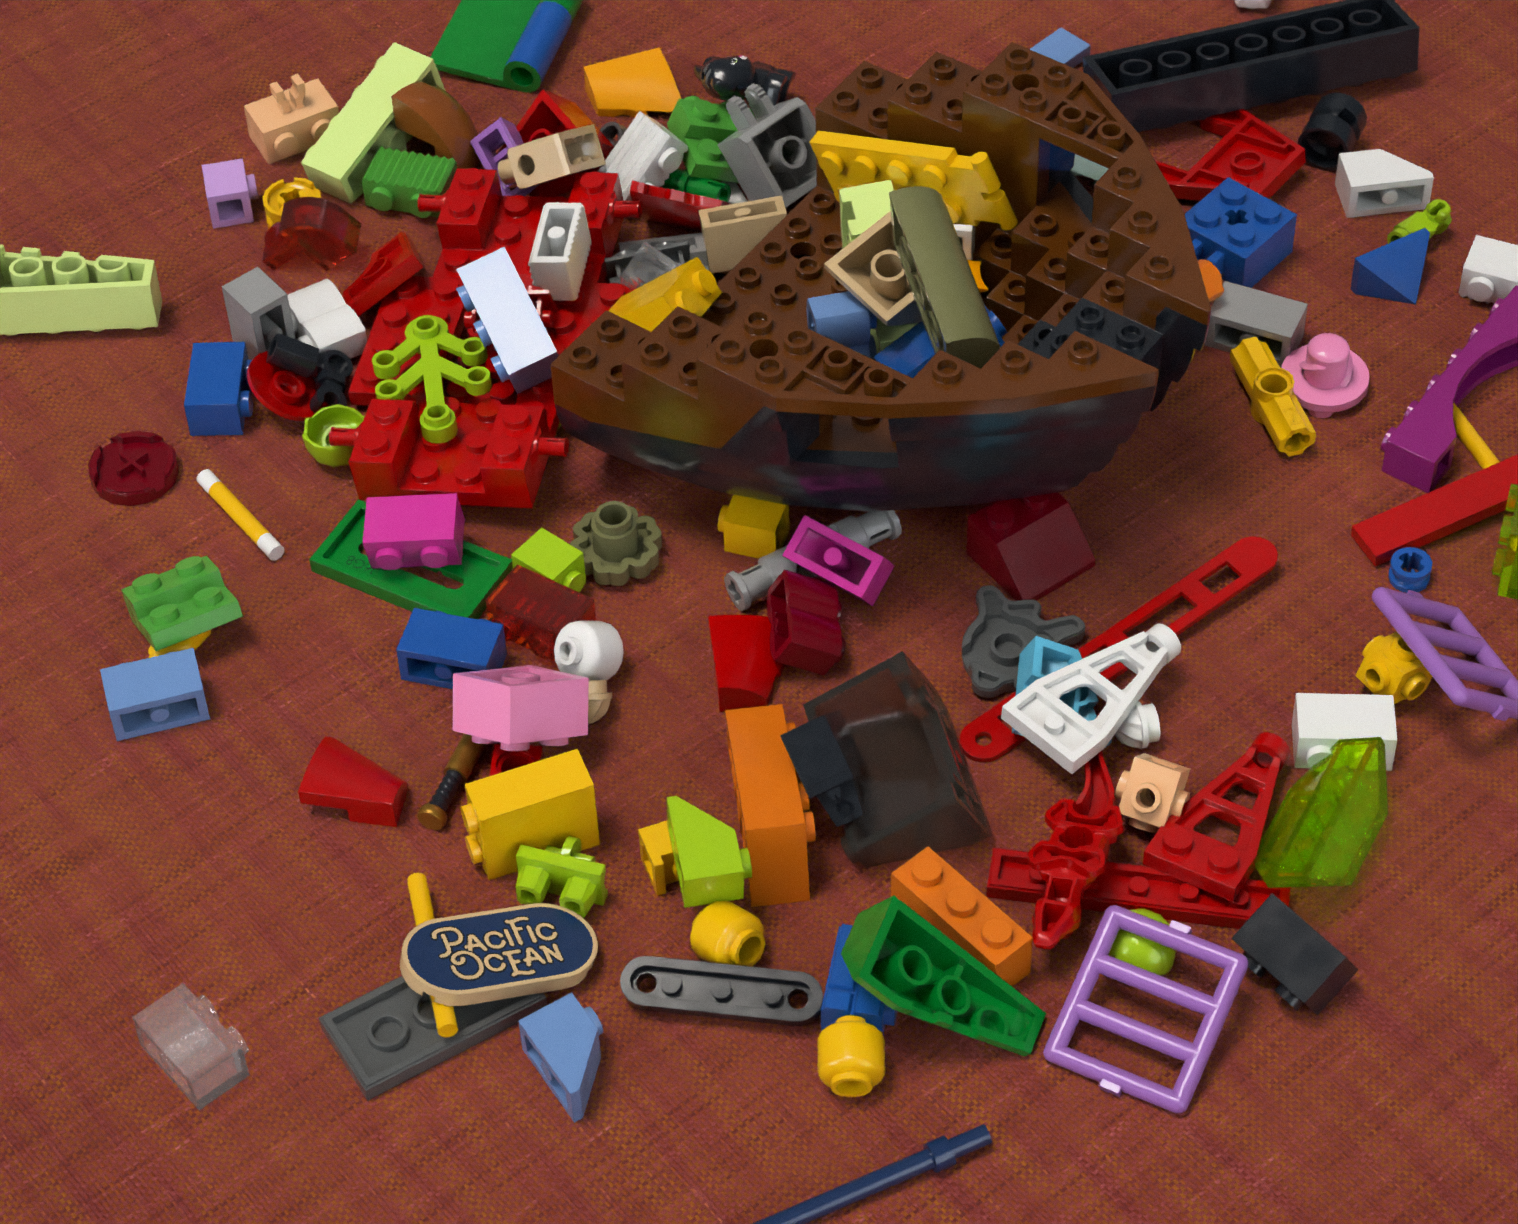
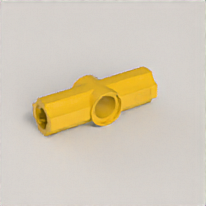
M1257 336L1243 339L1237 347L1231 350L1230 362L1251 399L1250 411L1252 417L1257 422L1265 425L1279 452H1285L1288 457L1303 454L1306 448L1315 443L1316 432L1293 392L1294 378L1292 374L1278 365L1266 342L1258 340Z

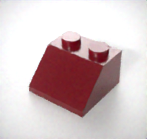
M1059 493L992 502L968 516L966 553L1016 601H1037L1095 566L1096 559L1070 504Z

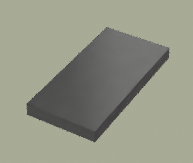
M400 976L319 1017L322 1031L368 1101L517 1024L520 1019L547 1006V998L544 993L472 1005L454 1006L458 1032L452 1037L445 1038L438 1034L430 995L424 991L422 996L407 985L403 976Z

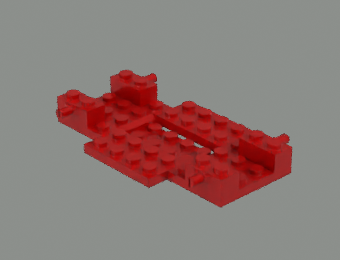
M477 168L456 169L450 188L443 195L419 194V212H440L436 224L442 252L432 277L412 276L383 298L348 390L351 405L369 406L365 418L356 429L331 427L329 432L331 446H353L348 462L359 500H367L368 497L457 493L460 505L533 509L549 456L567 457L569 452L568 438H555L560 421L554 404L552 378L517 394L510 379L501 382L490 359L498 354L493 344L487 346L488 358L485 363L479 366L487 368L490 371L491 378H496L499 382L494 383L488 393L480 396L471 395L466 391V388L451 382L447 386L448 396L444 397L445 404L455 413L458 432L452 440L435 444L426 441L421 431L420 416L427 406L424 380L404 397V400L377 399L375 387L379 382L387 379H380L375 376L372 357L379 351H393L406 340V326L422 315L442 318L448 325L449 334L460 338L464 327L466 309L456 288L463 285L457 269L504 246L524 286H534L532 285V273L529 272L530 266H528L543 206L547 202L581 203L585 208L592 244L590 245L589 256L585 263V274L582 275V286L579 287V298L574 301L554 300L557 312H553V327L546 328L558 355H560L606 310L609 311L620 297L639 288V284L604 283L607 273L605 258L612 257L623 219H641L642 216L641 200H623L619 173L578 172L570 197L568 198L561 196H502L497 170ZM467 329L468 338H480L478 333L473 332V329ZM445 350L438 352L439 356L452 361L454 354ZM416 353L401 365L399 374L391 379L397 380L421 359V354ZM458 356V358H457L458 365H460V366H462V367H464V368H466V369H469V368H471V367H475V366H467V365H465V364L462 362L461 357Z

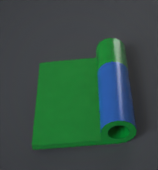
M461 0L430 58H433L438 71L520 92L529 93L536 91L540 87L584 0Z

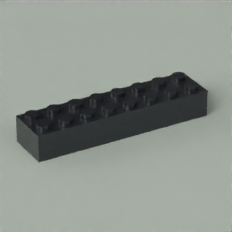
M1344 0L1083 57V72L1089 74L1137 132L1155 128L1167 129L1182 122L1205 120L1209 116L1241 109L1247 111L1251 107L1284 103L1291 98L1305 95H1321L1327 90L1345 86L1357 87L1368 81L1382 78L1392 79L1400 77L1404 73L1418 71L1420 27L1394 0Z

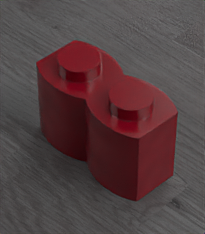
M784 569L769 587L767 615L772 624L770 651L774 661L825 675L834 664H837L842 659L846 646L845 638L842 637L841 627L838 622L842 612V604L838 600L837 590L833 584Z

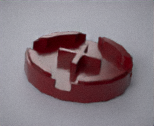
M144 431L120 433L110 438V444L106 445L103 449L100 445L94 450L88 463L91 485L99 497L112 504L125 506L146 504L163 496L174 485L179 474L178 460L173 446L165 443L163 437Z

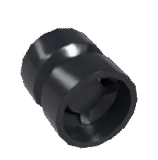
M1329 93L1321 97L1298 138V144L1305 148V158L1308 164L1325 171L1337 170L1339 153L1353 151L1355 143L1360 138L1367 122L1365 109L1358 100L1343 93Z

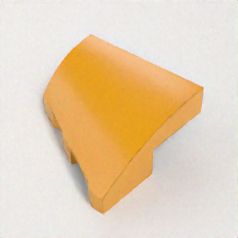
M660 47L583 67L585 91L598 116L617 117L619 115H629L635 118L639 111L647 116L649 111L673 112L678 99H681L671 70Z

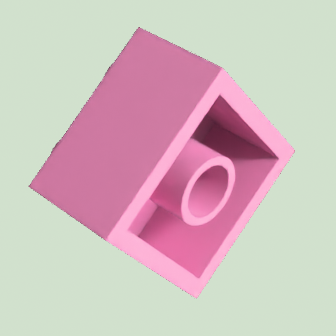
M533 665L453 673V731L472 735V742L493 744L500 742V749L506 751L530 749V742L539 741V744L546 746L567 745L569 737L588 735L589 678Z

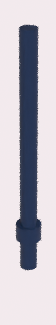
M982 1124L949 1139L944 1135L924 1143V1150L752 1224H807L929 1170L938 1173L956 1165L957 1158L991 1144L990 1133L987 1127Z

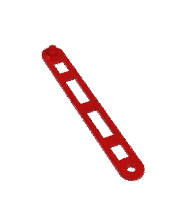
M1250 536L1240 539L1079 648L1082 659L1129 638L1126 635L1127 632L1182 596L1195 608L1168 625L1178 636L1270 573L1277 564L1278 552L1276 547L1262 537ZM1226 565L1240 576L1215 594L1201 583ZM1118 662L1100 672V674L1111 682L1129 668ZM1016 692L963 728L960 734V748L966 757L976 762H992L1027 739L1024 736L1012 733L999 720L1001 719L1002 706L1014 698ZM986 736L991 739V743L982 746L977 744L976 739Z

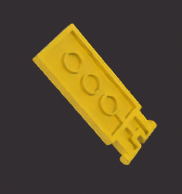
M818 131L809 142L818 159V164L824 171L834 191V196L839 203V189L891 180L894 190L922 186L938 191L943 196L953 223L977 226L980 221L999 223L1001 229L1005 231L1013 229L1018 224L1005 192L999 189L1001 183L986 152H978L973 156L958 155L956 149L951 147Z

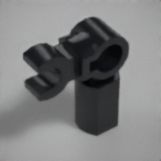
M277 333L268 348L266 363L308 378L310 375L313 376V380L316 383V393L310 400L311 411L316 412L323 402L328 403L330 406L336 404L347 406L346 396L343 393L346 389L347 379L353 371L351 359L345 353L338 350H329L325 354H321L317 347Z

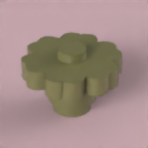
M605 502L595 512L586 513L581 521H578L573 526L574 540L570 542V545L583 552L585 575L593 574L597 584L623 586L628 582L630 576L638 579L645 578L659 564L662 534L659 527L656 526L655 519L651 516L638 517L637 509L623 502Z

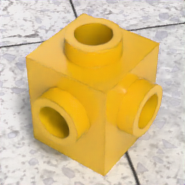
M1397 632L1385 637L1379 635L1366 645L1362 652L1364 659L1355 675L1374 695H1393L1394 704L1405 699L1409 701L1416 699L1426 690L1432 679L1431 674Z

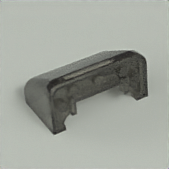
M903 651L803 704L808 722L824 714L840 710L864 760V763L858 765L861 775L855 778L866 813L844 825L846 835L840 838L842 847L852 863L860 862L868 868L913 858L927 846L935 853L975 845L992 836L989 821L947 707L935 687Z

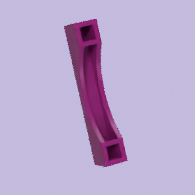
M1517 285L1505 299L1498 298L1490 311L1489 318L1484 324H1476L1466 346L1462 350L1457 348L1452 353L1446 370L1441 376L1435 374L1431 378L1425 395L1419 402L1413 400L1410 403L1401 424L1397 428L1392 426L1387 431L1380 448L1381 451L1385 452L1382 472L1429 493L1451 468L1457 438L1453 422V403L1458 407L1463 398L1477 385L1495 374L1518 366Z

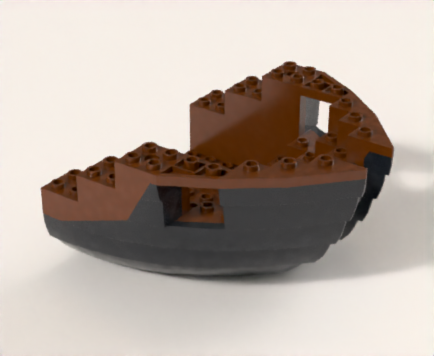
M1011 42L983 71L939 52H935L908 80L863 61L815 108L816 133L818 131L951 147L956 149L958 155L973 156L978 152L987 153L1001 183L999 189L1005 192L1018 224L1013 229L1007 231L1002 230L999 223L980 221L977 226H974L975 252L973 253V260L981 261V277L989 289L986 292H981L980 295L987 309L997 316L1008 332L1001 337L1005 343L981 369L939 350L916 376L911 378L808 329L806 312L808 298L848 291L824 269V263L842 250L840 203L836 200L834 191L824 171L818 164L817 157V186L717 284L722 293L701 317L677 306L650 332L606 310L550 364L554 404L560 424L565 432L605 453L639 467L714 491L784 505L872 512L964 506L1064 492L1078 486L1089 473L1101 471L1113 459L1119 444L1126 443L1130 439L1141 420L1142 413L1146 411L1153 412L1164 400L1172 381L1178 383L1193 360L1195 349L1199 351L1203 349L1210 324L1211 307L1184 211L1140 134L1089 74ZM1075 154L1109 168L1094 184L1093 197L1070 172L1074 167Z

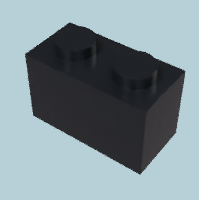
M1273 893L1231 938L1244 950L1242 954L1248 959V968L1259 978H1262L1267 972L1274 976L1280 982L1274 991L1297 1011L1305 1004L1318 1015L1358 971L1340 951Z

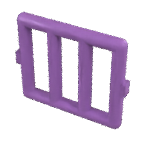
M1378 587L1373 591L1372 600L1455 705L1490 713L1497 720L1506 721L1508 718L1518 720V680L1458 607L1426 599L1420 593L1411 590L1403 593L1385 587ZM1408 614L1446 623L1453 631L1413 621ZM1434 646L1472 655L1479 664L1439 654ZM1460 679L1500 688L1506 697L1466 688Z
M1109 906L1105 910L1044 1047L1043 1055L1047 1061L1100 1082L1099 1087L1103 1091L1118 1097L1124 1092L1173 1113L1181 1114L1187 1110L1248 969V959L1241 953L1192 935L1191 927L1172 920L1170 925H1166L1120 906ZM1119 929L1224 969L1214 995H1208L1109 956L1108 954ZM1099 975H1104L1205 1015L1193 1043L1088 1001ZM1079 1020L1184 1061L1173 1089L1069 1048V1042Z

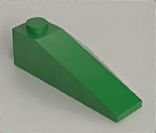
M894 895L858 913L841 951L843 960L854 981L895 1011L1022 1056L1031 1054L1046 1015L1042 1009Z

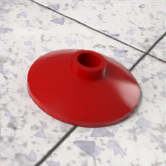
M268 351L256 355L247 369L248 384L255 397L270 411L286 419L305 421L307 417H312L316 413L310 409V400L316 393V383L313 380V376L310 375L308 378L266 363ZM323 402L317 411L327 407L328 403Z

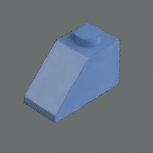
M571 992L520 1019L518 1023L522 1050L572 1121L576 1122L584 1116L600 1063L599 1035L603 1034V1027L595 1011L590 1006L583 1008Z

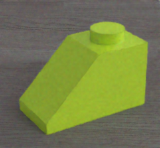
M678 796L666 797L667 827L684 908L711 904L715 901L744 899V879L752 878V866L748 848L739 849L735 829Z

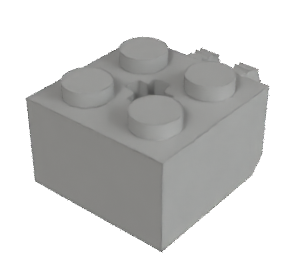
M753 83L744 92L750 108L747 107L745 100H742L741 97L733 96L728 100L726 109L728 114L731 115L730 118L738 131L717 145L749 201L782 195L786 208L817 186L816 155L809 143L816 134V120L807 104L800 98L796 97L773 105L769 96L766 95V91L760 85Z

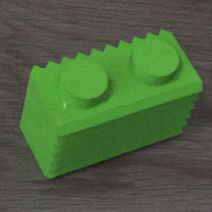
M381 146L378 148L362 179L365 205L372 206L379 211L396 210L412 213L420 218H427L429 216L438 218L440 212H419V194L443 195L450 188L457 169V162L453 158L448 160L445 156L442 158L437 155L432 157L430 154L425 156L421 152L419 154H416L414 151L409 153L406 150L401 152L398 148L392 150L390 147L385 149Z

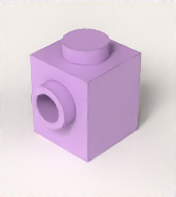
M243 158L202 165L213 229L254 222L251 200L258 199L254 174L246 175Z

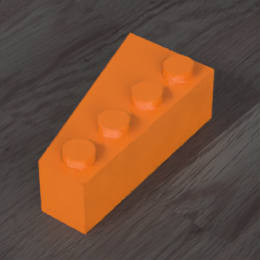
M782 704L725 710L728 753L737 803L740 833H742L743 848H748L752 866V878H748L751 907L810 901L807 842L816 841L813 812H803L810 810L809 796L802 782H798L801 779L780 735L795 729V722L786 723Z

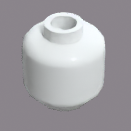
M580 620L568 623L559 632L554 646L555 662L559 671L588 677L589 681L610 679L620 668L624 654L623 641L619 632L611 624L603 621Z

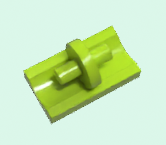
M568 836L562 849L548 845L543 850L520 845L516 854L518 870L516 895L519 903L525 905L543 903L548 892L560 895V906L572 910L582 918L587 915L593 904L604 905L608 896V889L604 885L605 864L595 862L594 856L581 853V839Z

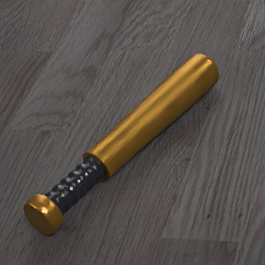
M463 733L443 773L445 776L432 796V800L428 804L421 806L418 811L417 818L422 825L432 830H440L444 827L447 821L445 811H447L460 785L467 781L487 744L472 742V735Z

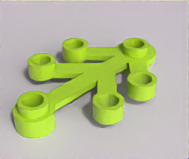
M422 315L406 326V340L393 351H379L372 357L375 376L380 379H387L376 385L375 393L377 399L404 400V397L424 380L427 406L420 416L422 436L430 443L440 444L452 440L458 432L455 413L445 404L442 377L466 388V391L474 396L488 393L492 388L490 371L485 367L479 366L485 363L488 358L487 348L484 347L480 338L471 337L462 340L449 334L448 325L442 318ZM445 350L461 357L465 365L475 367L466 369L439 356L438 352ZM416 353L421 354V359L397 380L391 379L399 374L401 365Z

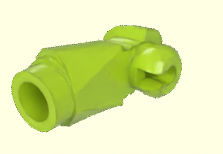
M1442 199L1432 200L1426 205L1423 212L1419 213L1417 211L1394 226L1393 231L1388 234L1387 243H1391L1423 228L1430 232L1429 239L1434 234H1441L1452 221L1450 205Z

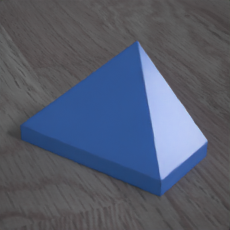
M1423 228L1356 257L1350 289L1357 295L1416 305L1430 232Z

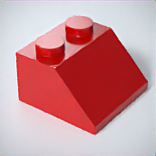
M542 89L516 128L523 143H527L555 133L594 123L575 102ZM594 124L603 156L606 160L614 146ZM506 143L503 144L498 153L507 147ZM601 166L583 172H597ZM577 173L540 184L530 194L535 197H556L568 192L573 188Z

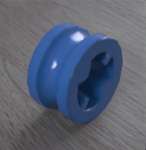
M1414 547L1401 548L1395 551L1391 557L1388 579L1390 584L1395 589L1405 593L1408 590L1415 592L1424 590L1430 581L1433 564L1431 557L1425 551ZM1402 568H1406V570L1409 571L1410 568H1414L1411 569V573L1402 570Z

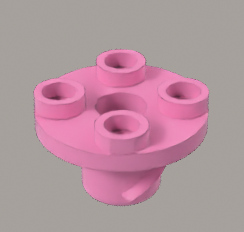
M1333 333L1316 335L1309 341L1308 345L1292 351L1285 358L1281 368L1289 371L1294 378L1293 392L1300 405L1316 418H1328L1334 412L1344 411L1355 406L1366 396L1368 391L1369 370L1365 362L1350 350L1349 344L1344 338Z

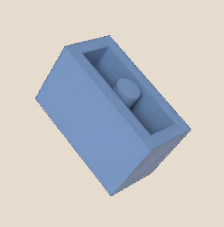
M194 648L169 652L164 655L100 669L107 706L117 741L210 720Z

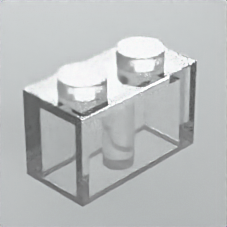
M184 983L132 1017L141 1047L198 1110L250 1075L244 1055L249 1052V1049L241 1034L232 1026L225 1029L218 1021V1013L208 998L204 995L196 997Z

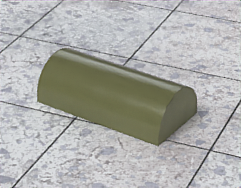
M922 186L906 187L889 192L893 243L934 353L936 354L939 350H942L981 369L1001 347L943 196L935 189Z

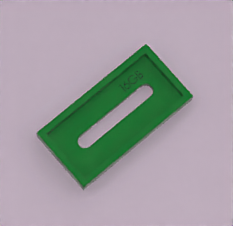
M359 499L309 559L312 572L411 612L414 608L429 611H442L447 614L479 619L513 574L512 559L464 540L462 564L446 565L441 568L420 566L435 573L440 571L443 576L462 583L463 585L458 589H449L402 569L385 570L382 568H371L368 557L360 553L364 549L363 533L366 502Z

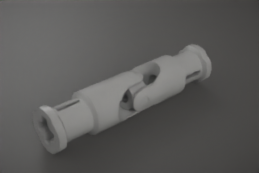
M894 510L869 511L857 518L848 516L827 526L868 549L869 546L886 538L894 540L902 534L900 520ZM784 546L759 558L758 564L738 574L734 571L727 573L724 577V583L733 604L738 610L745 611L749 609L751 602L768 595L769 587L784 569L811 578L816 577V575L802 567L797 568V564L783 557L782 555L787 547Z

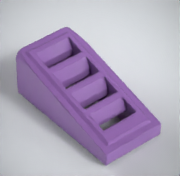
M502 117L470 141L484 169L497 170V173L498 163L508 157V149L524 144L514 123ZM506 143L507 147L496 154L495 151ZM498 173L502 196H526L539 186L535 185L524 189L516 187L511 191L509 186L512 184H504Z

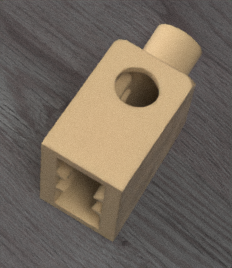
M592 124L555 133L509 148L507 151L508 159L498 163V173L504 184L516 183L519 189H524L606 165L595 126Z

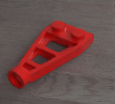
M1270 732L1258 734L1242 757L1184 804L1180 817L1172 814L1169 816L1165 826L1159 828L1144 850L1143 865L1234 902L1255 869L1279 772L1289 759L1291 753L1285 740ZM1233 786H1238L1258 794L1252 809L1226 800L1223 797ZM1214 816L1239 826L1241 830L1237 843L1234 846H1230L1196 832L1194 829L1206 818Z

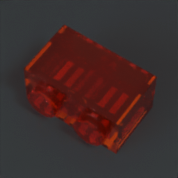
M518 564L485 600L488 620L503 624L505 641L519 644L531 650L542 659L555 661L554 646L556 638L561 629L568 623L580 620L596 621L594 599Z

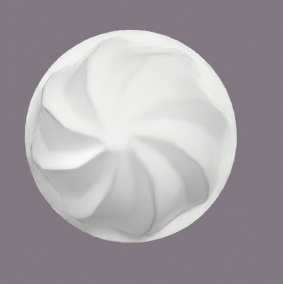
M1138 701L1115 733L1117 739L1122 744L1139 749L1147 748L1150 742L1159 741L1160 722L1155 706L1152 703L1142 705Z

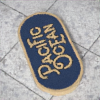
M547 903L527 904L437 918L419 924L408 933L404 940L400 956V971L407 985L421 996L424 991L428 995L435 996L434 1002L447 1006L472 1005L573 987L579 984L592 968L598 950V942L595 932L589 923L572 910Z

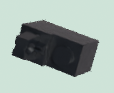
M840 710L824 714L780 735L809 799L817 796L836 827L851 822L866 813L855 778L861 775L858 765L864 763V760Z

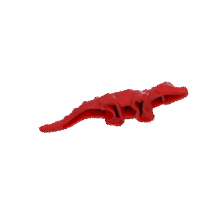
M1103 750L1084 764L1085 786L1078 799L1075 801L1063 798L1046 811L1045 822L1053 830L1049 840L1038 842L1028 852L1027 857L1030 867L1038 871L1042 880L1046 882L1044 895L1037 900L1034 914L1032 915L1033 943L1039 949L1052 950L1061 939H1068L1079 928L1082 916L1080 900L1089 886L1105 871L1110 846L1117 842L1118 835L1124 831L1120 807L1116 806L1115 790L1104 760Z

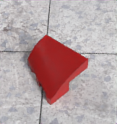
M633 180L630 187L632 201L641 200L642 202L641 217L643 219L702 232L698 210L731 204L723 200L651 186Z
M708 616L719 712L767 706L773 693V682L777 677L781 676L786 665L776 662L772 658L770 651L772 624L767 616Z
M325 736L308 764L298 794L301 804L347 809L351 822L397 827L409 789L408 783L337 739Z

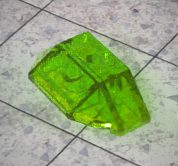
M1381 737L1339 739L1329 749L1332 754L1314 764L1288 790L1262 839L1255 864L1268 888L1352 885L1388 815L1385 743Z

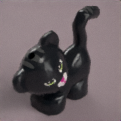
M743 55L722 58L711 56L703 62V66H694V74L702 82L705 91L713 98L728 101L733 96L741 97L742 100H747L744 92L748 86L754 83L760 85L766 91V95L769 96L773 105L787 101V93L796 73L779 69L760 61L752 63L748 57Z

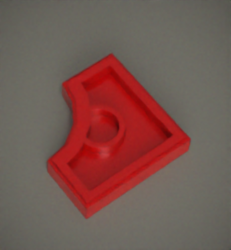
M405 231L400 232L371 254V261L365 271L352 285L343 291L342 296L345 303L355 311L358 317L423 268L414 242Z

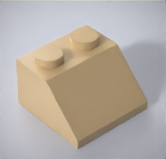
M890 211L825 262L824 269L886 326L919 323L922 321L893 243Z

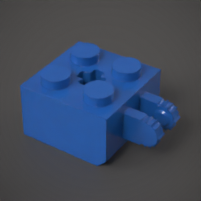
M1229 177L1184 214L1197 260L1205 259L1212 262L1221 273L1224 281L1252 288L1293 250L1297 214Z

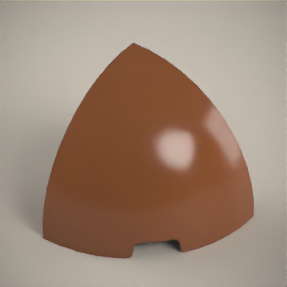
M425 82L412 83L391 96L397 129L434 145L435 154L440 158L445 156L448 160L450 158L455 159L457 169H479L481 161L470 143L478 135L477 130L466 110L453 96L438 86H431Z

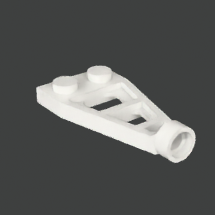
M1160 623L1155 624L1147 632H1140L1035 680L1002 706L1001 719L1069 773L1073 774L1107 746L1162 667L1181 653V643L1177 635L1168 626ZM1121 662L1137 674V676L1121 690L1102 676L1100 672ZM1079 687H1088L1107 703L1097 718L1087 721L1060 700V697Z

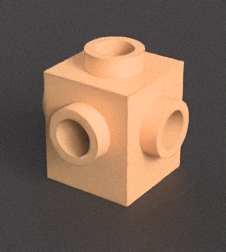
M1146 753L1135 756L1130 772L1123 771L1115 791L1116 798L1121 800L1119 804L1121 814L1130 817L1128 824L1147 832L1156 833L1158 827L1165 826L1171 814L1180 817L1184 804L1190 799V792L1184 791L1191 769ZM1150 790L1155 795V801L1150 796Z

